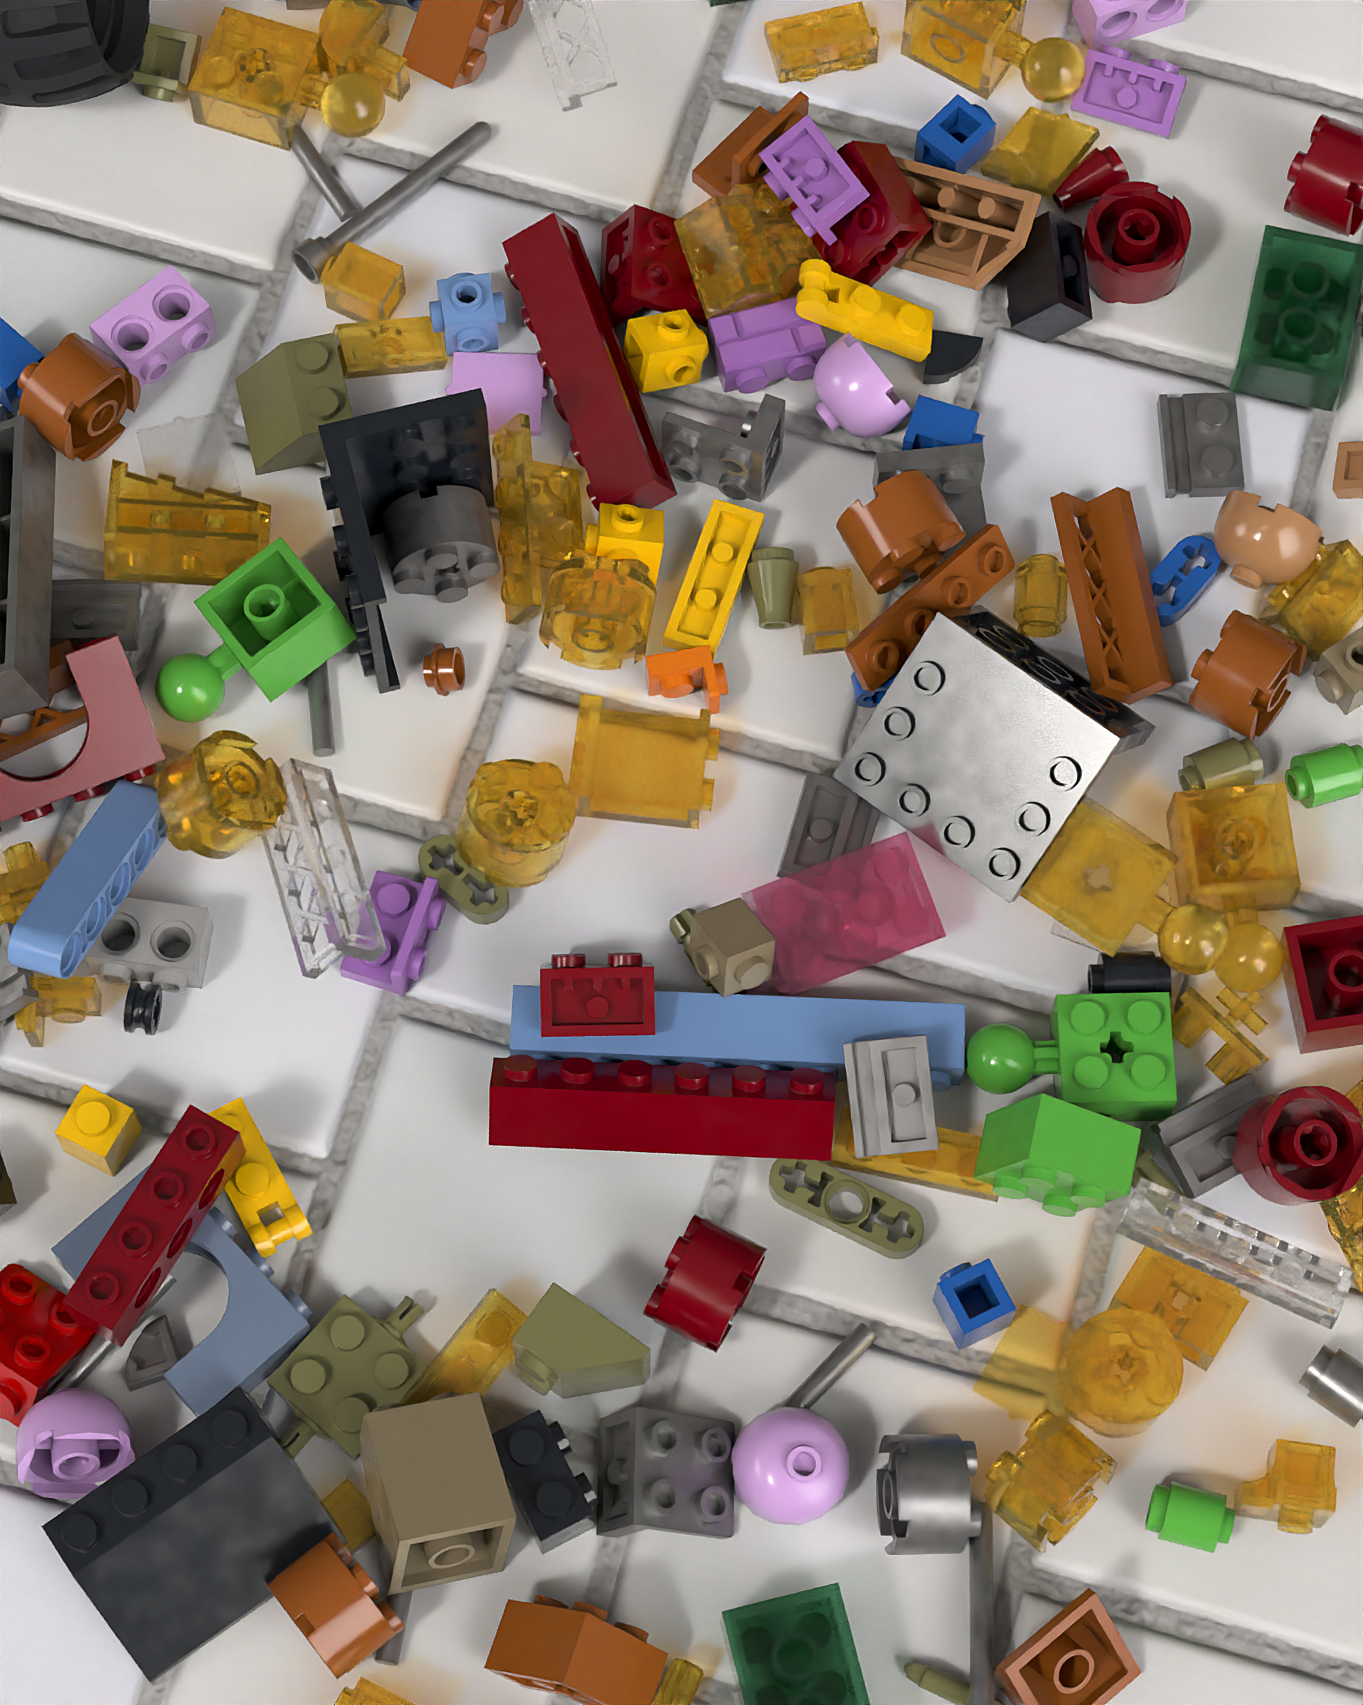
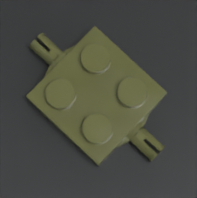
M344 1294L267 1380V1385L289 1403L297 1418L280 1438L287 1448L298 1436L288 1448L293 1458L316 1435L333 1442L355 1461L361 1454L359 1437L364 1414L371 1413L374 1409L389 1403L404 1405L430 1376L432 1369L409 1350L402 1337L415 1320L424 1313L419 1304L416 1303L413 1306L414 1300L406 1295L402 1302L383 1321L381 1318L366 1313ZM413 1306V1308L405 1315V1317L401 1319L404 1316V1314Z

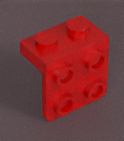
M12 1263L0 1271V1418L19 1427L30 1407L45 1398L49 1382L86 1346L96 1333L70 1317L62 1303L66 1296L64 1293L23 1266Z

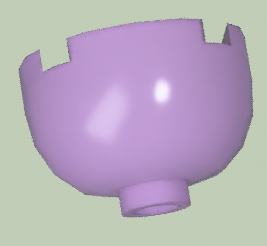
M849 331L834 342L820 357L814 370L813 386L821 401L813 406V408L832 432L841 425L852 436L869 439L886 434L912 415L913 412L905 400L899 399L893 391L894 386L860 343L858 341L855 342Z
M71 1387L60 1389L30 1407L16 1432L18 1480L22 1485L25 1480L33 1483L34 1493L46 1498L63 1500L83 1498L98 1487L95 1483L109 1480L135 1461L133 1434L128 1419L112 1399L90 1390Z
M780 1407L757 1415L741 1430L731 1452V1464H733V1477L735 1480L733 1484L737 1496L754 1515L772 1524L801 1525L821 1518L839 1502L849 1481L850 1455L843 1436L827 1418L807 1408Z

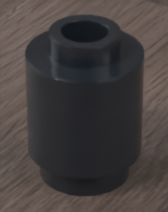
M1154 951L1106 952L1098 954L1097 964L1088 965L1087 981L1089 994L1169 992V996H1171V969L1168 956H1155Z

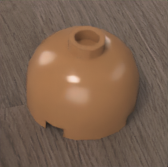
M1238 490L1229 491L1219 510L1214 526V546L1221 560L1233 568L1229 575L1230 578L1243 586L1258 590L1262 582L1271 585H1282L1293 582L1304 574L1315 559L1325 538L1321 537L1323 531L1309 519L1284 505L1277 503L1275 509L1258 505L1261 499L1259 495Z

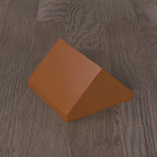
M1088 1588L999 1663L994 1671V1682L1013 1705H1105L1142 1672L1097 1594Z

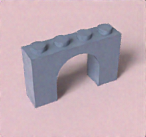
M150 1165L51 1248L58 1263L74 1281L82 1272ZM215 1206L209 1210L183 1252L202 1256L222 1270L227 1277L229 1287L227 1307L217 1327L164 1374L169 1387L196 1417L205 1413L240 1387L248 1394L252 1392L282 1365L311 1332L310 1325L306 1320L312 1315V1312L292 1289L289 1288L282 1294L268 1279L274 1274L273 1269L253 1247L245 1253L231 1239L237 1233L236 1229Z

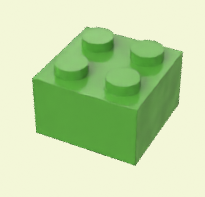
M1040 1093L986 1114L973 1179L993 1185L992 1191L999 1196L1010 1199H1025L1027 1197L1043 1203L1042 1209L1047 1213L1062 1217H1073L1078 1211L1090 1207L1101 1208L1105 1206L1106 1202L1129 1195L1141 1129Z

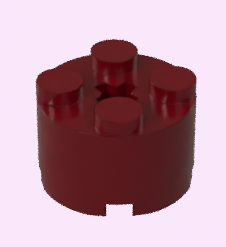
M1322 114L1312 130L1310 143L1312 144L1307 154L1299 151L1290 165L1287 180L1295 184L1286 198L1284 211L1347 237H1349V234L1354 236L1363 225V129Z
M1131 181L1114 185L1101 195L1100 200L1091 208L1087 216L1083 243L1088 282L1095 289L1097 297L1104 302L1147 303L1168 295L1175 288L1182 271L1191 237V222L1182 202L1174 195L1171 199L1159 192V186L1142 181Z
M1302 1086L1269 1094L1256 1101L1242 1117L1236 1132L1232 1162L1248 1185L1257 1194L1270 1202L1285 1206H1297L1325 1201L1349 1191L1363 1174V1130L1360 1124L1363 1119L1357 1107L1346 1096L1329 1087Z
M695 1214L683 1237L679 1236L664 1266L668 1271L662 1283H658L643 1315L684 1338L717 1353L732 1327L729 1321L732 1322L739 1308H742L760 1271L768 1248L706 1217L702 1218Z

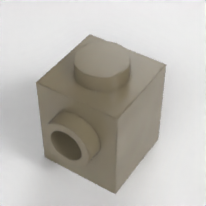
M1363 626L1323 651L1313 673L1316 686L1321 695L1329 703H1336L1345 715L1363 705Z
M741 897L692 915L689 956L693 959L695 969L700 977L704 980L709 979L723 998L745 989L755 988L771 979L775 938Z

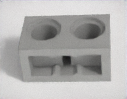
M125 897L85 956L92 975H97L99 980L113 985H128L131 980L153 982L152 985L161 986L163 991L174 993L184 992L186 987L202 989L214 928L207 907ZM119 935L134 937L131 946L125 950L112 951L108 949L109 943ZM174 942H185L190 945L188 951L179 958L163 956L166 947Z

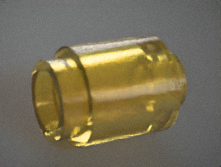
M1048 554L1031 555L1026 561L1021 562L1015 568L1013 618L1018 622V631L1025 636L1033 638L1056 636L1061 632V624L1067 620L1069 582L1065 565L1060 563L1055 556Z

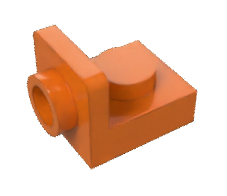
M710 645L645 656V680L649 697L662 694L665 698H679L690 694L695 688L702 687L708 715L719 713L720 695L728 694V684L723 662L713 663Z

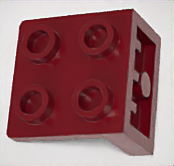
M636 204L602 230L600 291L614 327L644 306L662 313L686 309L695 324L707 328L709 318L720 316L722 237L718 233Z
M608 953V964H586L585 954H552L551 965H541L540 967L541 1037L655 1035L653 963H642L641 953Z

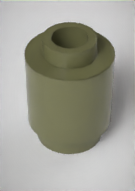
M1232 737L1183 757V768L1178 770V780L1187 799H1196L1203 807L1252 789L1255 781L1264 777V766L1255 744L1249 738L1238 741Z

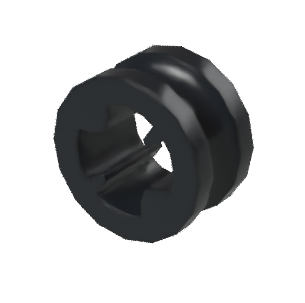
M132 982L130 984L124 1008L123 1024L125 1032L133 1033L136 1028H143L146 1035H155L162 1008L161 986L152 985L150 990H144L141 988L140 983Z

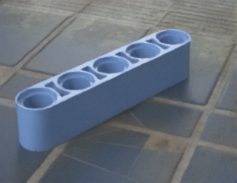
M119 780L16 922L9 938L7 951L8 961L12 966L64 980L74 973L168 837L177 813V796L175 793L127 780Z

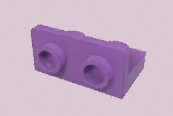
M1102 45L1100 52L1088 49L1070 110L1168 139L1182 93H1184L1187 84V77L1178 75L1180 67L1157 59H1151L1149 66L1129 60L1130 52L1110 45Z
M808 114L758 154L771 170L763 176L767 184L782 202L790 196L798 206L790 213L809 238L818 232L829 246L837 240L830 227L870 196Z
M377 870L341 963V976L404 996L410 979L418 981L423 973L428 949L422 948L428 930L437 931L443 919L446 899L441 898L439 880L427 876L424 884Z

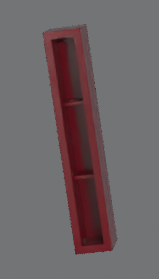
M553 212L502 242L509 261L504 265L505 272L514 288L520 291L524 306L520 309L526 326L536 335L541 349L537 351V358L543 371L553 380L557 394L553 396V402L559 415L570 426L574 437L569 442L570 448L578 463L587 472L590 484L586 486V491L591 503L598 512L600 503L613 505L630 504L638 508L652 509L676 496L677 491L578 230Z
M523 1054L511 1055L507 1058L494 1057L489 1087V1145L831 1161L835 1111V1073L820 1072L817 1069L808 1067L797 1068L793 1071L764 1070L755 1065H741L736 1068L706 1067L696 1062H686L674 1066L652 1065L642 1060H626L621 1063L592 1062L583 1057H571L565 1060L535 1059Z

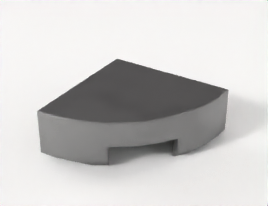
M166 1314L146 1325L132 1346L125 1364L126 1383L130 1392L165 1380L164 1374L181 1360Z

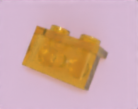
M862 1L773 20L764 24L765 39L780 84L791 81L807 82L817 78L819 75L841 70L857 71L869 64L877 63L880 37L877 28L870 27Z
M1348 539L1326 545L1322 543L1304 574L1295 581L1289 580L1272 589L1266 597L1269 605L1261 612L1258 619L1268 625L1279 623L1290 637L1307 646V656L1313 662L1319 661L1321 653L1342 640L1363 616V556Z

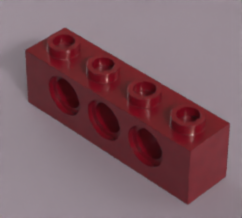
M189 1105L63 1299L62 1303L74 1321L122 1348L246 1154L239 1131L193 1105Z

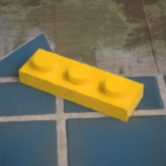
M714 498L664 632L663 646L683 650L710 645L713 661L715 660L747 572L746 566L751 561V552L755 550L764 526V513Z

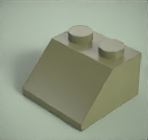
M334 333L281 343L235 379L256 475L323 462L324 457L318 426L353 418Z
M554 1282L512 1338L515 1364L521 1370L518 1374L519 1379L543 1396H546L550 1390L562 1399L635 1387L644 1385L650 1377V1348Z

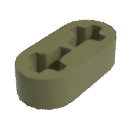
M441 834L433 836L424 842L418 855L419 869L424 881L427 876L437 878L439 880L441 897L446 899L448 903L467 919L476 924L488 925L503 918L509 907V890L506 881L496 870L453 836ZM450 853L453 854L454 868L460 875L457 877L445 867L440 868L437 872L434 871L433 856L437 854L445 858ZM472 883L482 892L493 888L495 903L490 905L484 901L475 906L474 892L467 885Z

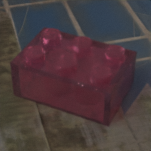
M907 831L741 893L743 901L775 938L772 978L779 996L795 995L946 937Z

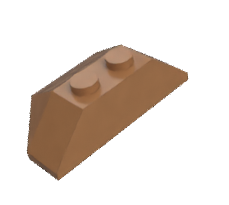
M893 156L933 226L894 266L980 291L1025 247L1042 196L1030 191Z

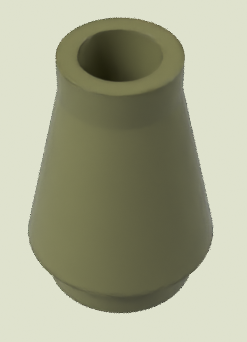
M767 547L751 552V563L746 566L759 616V627L762 629L778 630L791 626V611L800 564L794 561V551L789 548Z

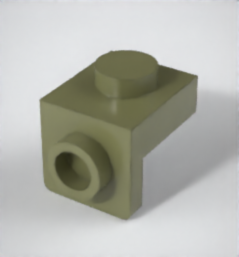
M149 23L139 72L133 71L134 77L131 81L143 86L142 95L152 99L172 103L174 94L190 97L203 37L198 34Z

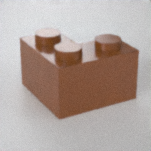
M422 0L400 64L451 89L472 83L481 75L485 67L487 53L484 52L488 37L513 27L521 15L524 1Z
M535 1595L533 1603L508 1599L484 1666L485 1669L524 1688L564 1695L583 1705L652 1704L668 1653L646 1643L649 1633L621 1622H615L613 1626L606 1622L608 1612L584 1602L574 1601L571 1610L568 1609L569 1606L542 1595Z

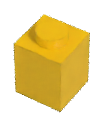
M83 1084L56 1129L55 1134L65 1153L114 1177L140 1134L142 1127L133 1108Z

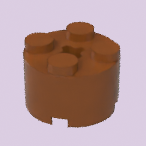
M77 333L66 335L58 347L51 351L40 363L32 362L26 366L17 382L18 387L23 391L19 403V416L25 415L47 443L72 461H74V457H78L83 462L90 461L111 447L126 429L125 426L119 423L126 409L128 408L135 413L141 394L140 382L136 376Z
M922 470L907 471L883 481L873 488L878 496L864 507L860 500L857 499L843 512L837 521L836 529L841 535L843 542L878 595L893 590L904 579L914 574H917L920 579L927 577L946 560L943 554L958 544L966 535L962 525L934 481L931 480L928 474L925 476Z
M1234 610L1228 616L1221 629V641L1213 652L1208 648L1205 649L1194 665L1191 677L1199 682L1193 689L1188 704L1205 716L1250 740H1254V735L1260 737L1268 730L1291 694L1290 691L1286 690L1290 679L1289 672L1299 677L1306 659L1307 646L1249 614Z
M332 1532L276 1575V1578L268 1583L267 1587L338 1680L402 1631L405 1625L385 1599L377 1605L373 1603L381 1597L378 1593L379 1589L358 1562L349 1569L346 1567L354 1561V1558L336 1534Z

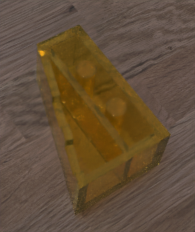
M112 459L104 526V580L215 586L270 545V504L207 487L204 493L177 486L176 477L159 473L156 480L129 472L128 463Z

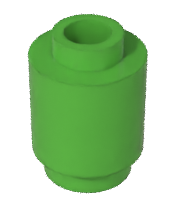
M1339 743L1293 756L1290 762V769H1287L1285 772V783L1289 795L1294 801L1299 800L1307 809L1358 795L1361 788H1363V748L1358 744L1348 746L1346 743Z
M1173 1481L1170 1482L1169 1486L1155 1483L1148 1507L1145 1530L1157 1532L1158 1539L1214 1553L1217 1542L1229 1543L1236 1510L1226 1507L1227 1495Z

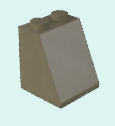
M446 1392L433 1397L427 1402L407 1406L399 1403H389L374 1409L371 1413H365L360 1431L359 1448L387 1594L392 1595L502 1572L517 1517L479 1392L463 1395L457 1392Z

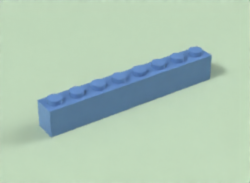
M513 985L509 1051L510 1056L523 1054L543 1060H565L571 1057H583L592 1062L621 1063L626 1060H642L652 1065L674 1066L686 1062H696L706 1067L736 1068L741 1065H755L764 1070L793 1071L797 1068L808 1067L817 1069L820 1072L835 1073L836 1085L838 1081H847L843 1043L926 1034L933 1092H942L949 1090L951 1085L960 1086L965 1059V1004L732 994L723 998L719 993L655 991V1035L541 1037L540 986Z

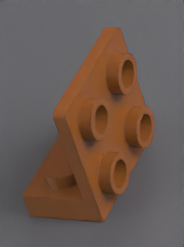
M801 91L798 92L775 116L759 105L692 170V182L737 217L751 204L754 206L759 205L771 191V187L763 178L771 170L758 154L808 114L809 97Z

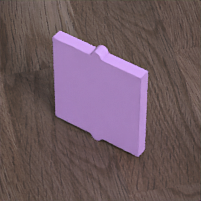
M453 352L451 385L445 389L446 396L481 388L487 407L489 435L541 436L542 402L547 401L548 392L543 388L544 371L539 364L537 354Z

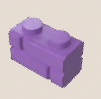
M797 297L708 319V346L714 365H716L723 392L738 390L740 393L750 394L766 387L769 381L789 377L792 381H802L814 376L816 365L827 349L826 340L819 324L806 320L796 313Z

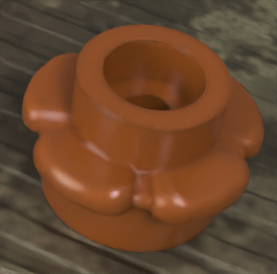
M438 643L435 645L432 654L425 655L423 675L425 683L428 687H434L438 695L448 696L449 691L462 690L464 687L465 663L459 647L445 648L443 643Z

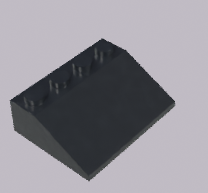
M241 1387L41 1526L74 1579L149 1682L155 1681L274 1597L267 1584L330 1533L334 1532L344 1546L349 1544L255 1399Z

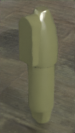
M913 1661L904 1666V1671L907 1674L906 1677L919 1687L956 1705H970V1684L929 1664L926 1665ZM994 1696V1705H1004Z

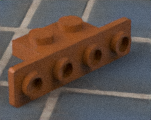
M985 525L927 577L917 582L858 634L859 636L846 646L845 653L863 690L874 692L905 664L939 611L972 606L1014 569L1015 562L998 525Z

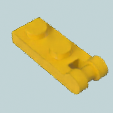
M809 259L801 264L799 284L803 289L797 294L795 307L796 313L800 317L843 334L849 331L853 338L919 363L930 353L934 311L831 271L830 265L823 260Z
M239 1097L208 1113V1115L239 1131L243 1140L246 1154L226 1183L224 1190L255 1250L266 1259L277 1253L276 1246L294 1237L298 1242L312 1235V1229L304 1213L295 1200L242 1098ZM279 1207L284 1217L264 1227L259 1217Z

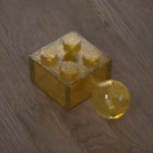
M906 0L900 54L985 100L990 97L1011 65L1021 70L1022 82L1027 91L1034 98L1045 103H1060L1072 98L1081 89L1086 77L1085 58L1081 50L1070 40L1062 37H1047L1034 43L1021 36L1027 0Z
M226 6L188 87L195 123L286 151H290V142L297 124L301 126L308 108L321 111L324 122L336 134L347 138H360L370 134L380 125L385 113V97L378 83L370 76L360 72H344L336 75L329 82L321 80L326 68L320 34Z
M1285 783L1174 792L1166 812V822L1180 917L1224 915L1226 929L1218 936L1212 949L1211 959L1214 972L1226 987L1236 992L1256 993L1272 985L1279 977L1284 963V953L1278 937L1270 929L1259 924L1258 911L1290 909L1301 889ZM1231 846L1233 854L1227 852L1223 847Z
M1087 795L1078 805L1019 893L1021 897L1111 957L1115 956L1137 922L1157 935L1158 949L1166 964L1173 970L1185 975H1202L1214 970L1226 957L1230 945L1227 924L1214 909L1197 903L1184 904L1176 908L1156 895L1180 857ZM1101 864L1106 865L1110 869L1107 878L1113 885L1108 887L1102 884L1098 888L1092 886L1089 883L1091 876L1085 871L1086 867L1088 866L1096 870Z

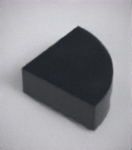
M932 329L931 351L927 355L923 384H942L948 382L951 377L962 373L969 367L971 368L979 358L984 338Z

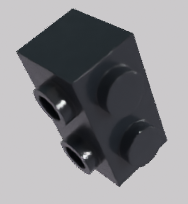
M1047 211L1034 218L1025 247L1003 268L1008 298L1007 314L1011 328L1042 343H1046L1093 319L1082 228Z
M539 1409L492 1434L507 1487L542 1555L595 1528L594 1513L591 1508L599 1504L598 1498L584 1472L574 1477L564 1457L571 1453L572 1449L557 1420L547 1425Z

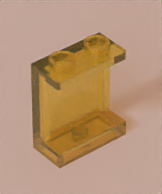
M581 694L567 793L568 815L699 829L701 811L711 812L715 779L705 778L707 760H718L721 728L711 727L712 710L700 709L699 719L603 709V696Z

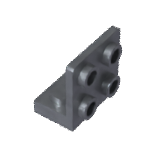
M765 393L758 412L749 410L740 436L667 411L662 420V455L669 473L683 482L695 483L699 481L716 487L721 493L735 500H745L747 498L761 503L783 451L786 400Z
M982 443L876 453L872 479L873 488L898 474L911 470H922L925 476L929 475L940 490L966 533L965 537L958 544L943 554L945 559L949 558L987 525L981 490L985 465ZM874 491V498H877L878 496Z
M633 1407L600 1418L597 1486L599 1504L597 1505L596 1535L618 1538L650 1529L716 1539L731 1538L734 1534L733 1464H731V1452L735 1445L734 1423L726 1420L643 1407Z

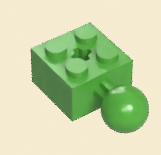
M280 536L194 601V604L222 640L223 644L206 657L196 653H183L169 659L158 672L155 681L156 698L164 712L178 721L186 723L203 721L212 716L221 706L225 695V681L244 668L271 703L354 641L356 635L335 602Z
M1169 992L1056 994L1049 1015L1051 1040L1032 1041L1021 1028L1010 1023L995 1022L978 1029L971 1036L965 1048L964 1065L968 1076L977 1087L991 1094L1003 1095L1013 1093L1025 1086L1032 1075L1053 1074L1055 1098L1106 1117L1114 1115L1117 1121L1120 1122L1160 1121L1172 1114L1177 1103ZM1104 1052L1117 1054L1122 1059L1121 1063H1112L1110 1054Z

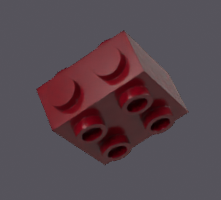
M852 140L839 148L837 152L870 196L830 227V230L837 238L830 246L818 232L809 238L797 222L796 224L816 259L827 262L832 272L872 287L933 226L886 144ZM793 201L787 208L791 213L798 206Z

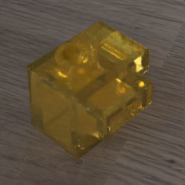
M1277 1439L1268 1450L1265 1476L1254 1481H1243L1236 1490L1233 1507L1236 1510L1235 1516L1277 1522L1278 1530L1292 1534L1313 1533V1527L1321 1528L1336 1511L1337 1488L1334 1483L1336 1447Z

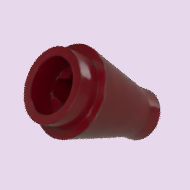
M1107 146L1101 151L1098 148H1094L1058 182L1049 186V191L1060 211L1066 213L1075 207L1100 200L1101 195L1110 187L1129 182V175L1120 156L1111 146Z

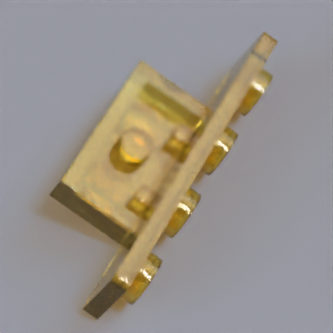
M517 413L496 432L492 442V455L496 459L497 467L495 503L499 507L500 516L498 551L502 555L503 564L501 600L505 604L506 622L514 625L520 624L541 606L540 568L576 574L585 566L579 470L532 460L530 417L523 413Z

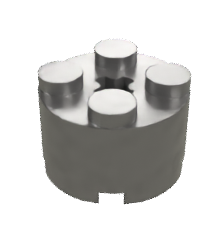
M457 485L436 486L438 496L420 499L419 490L408 493L392 502L383 512L384 537L394 590L397 593L436 595L437 600L440 602H456L467 597L468 588L481 583L500 571V562L490 512L486 506L485 498L475 489Z
M956 1433L884 1435L880 1443L879 1453H890L888 1469H877L876 1503L880 1535L892 1536L893 1541L884 1547L888 1555L962 1553L967 1545L968 1537L979 1536L981 1531L980 1504L978 1500H971L969 1477H974L977 1471V1450L974 1441H962Z

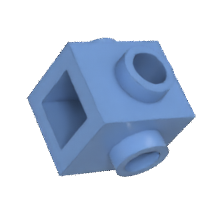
M463 272L452 275L448 279L437 280L438 301L429 302L433 333H443L446 356H453V352L498 350L497 324L506 323V312L502 292L492 293L489 273L475 275Z

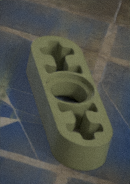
M777 1159L773 1163L769 1175V1191L772 1198L782 1207L887 1258L904 1259L911 1256L919 1248L924 1233V1222L920 1213L913 1206L818 1160ZM795 1169H800L805 1172L804 1183L819 1190L821 1179L830 1182L823 1190L820 1207L811 1204L814 1200L815 1192L807 1188L798 1186L794 1193L787 1192L784 1189L786 1180L780 1175L782 1173L792 1175ZM844 1191L855 1194L862 1203L861 1213L851 1220H843L836 1217L829 1206V1202L835 1194ZM872 1204L881 1207L878 1211V1220L889 1225H894L898 1218L908 1222L906 1232L912 1236L911 1239L901 1236L897 1243L890 1242L887 1239L889 1230L874 1221L871 1232L863 1230L862 1228L870 1218Z

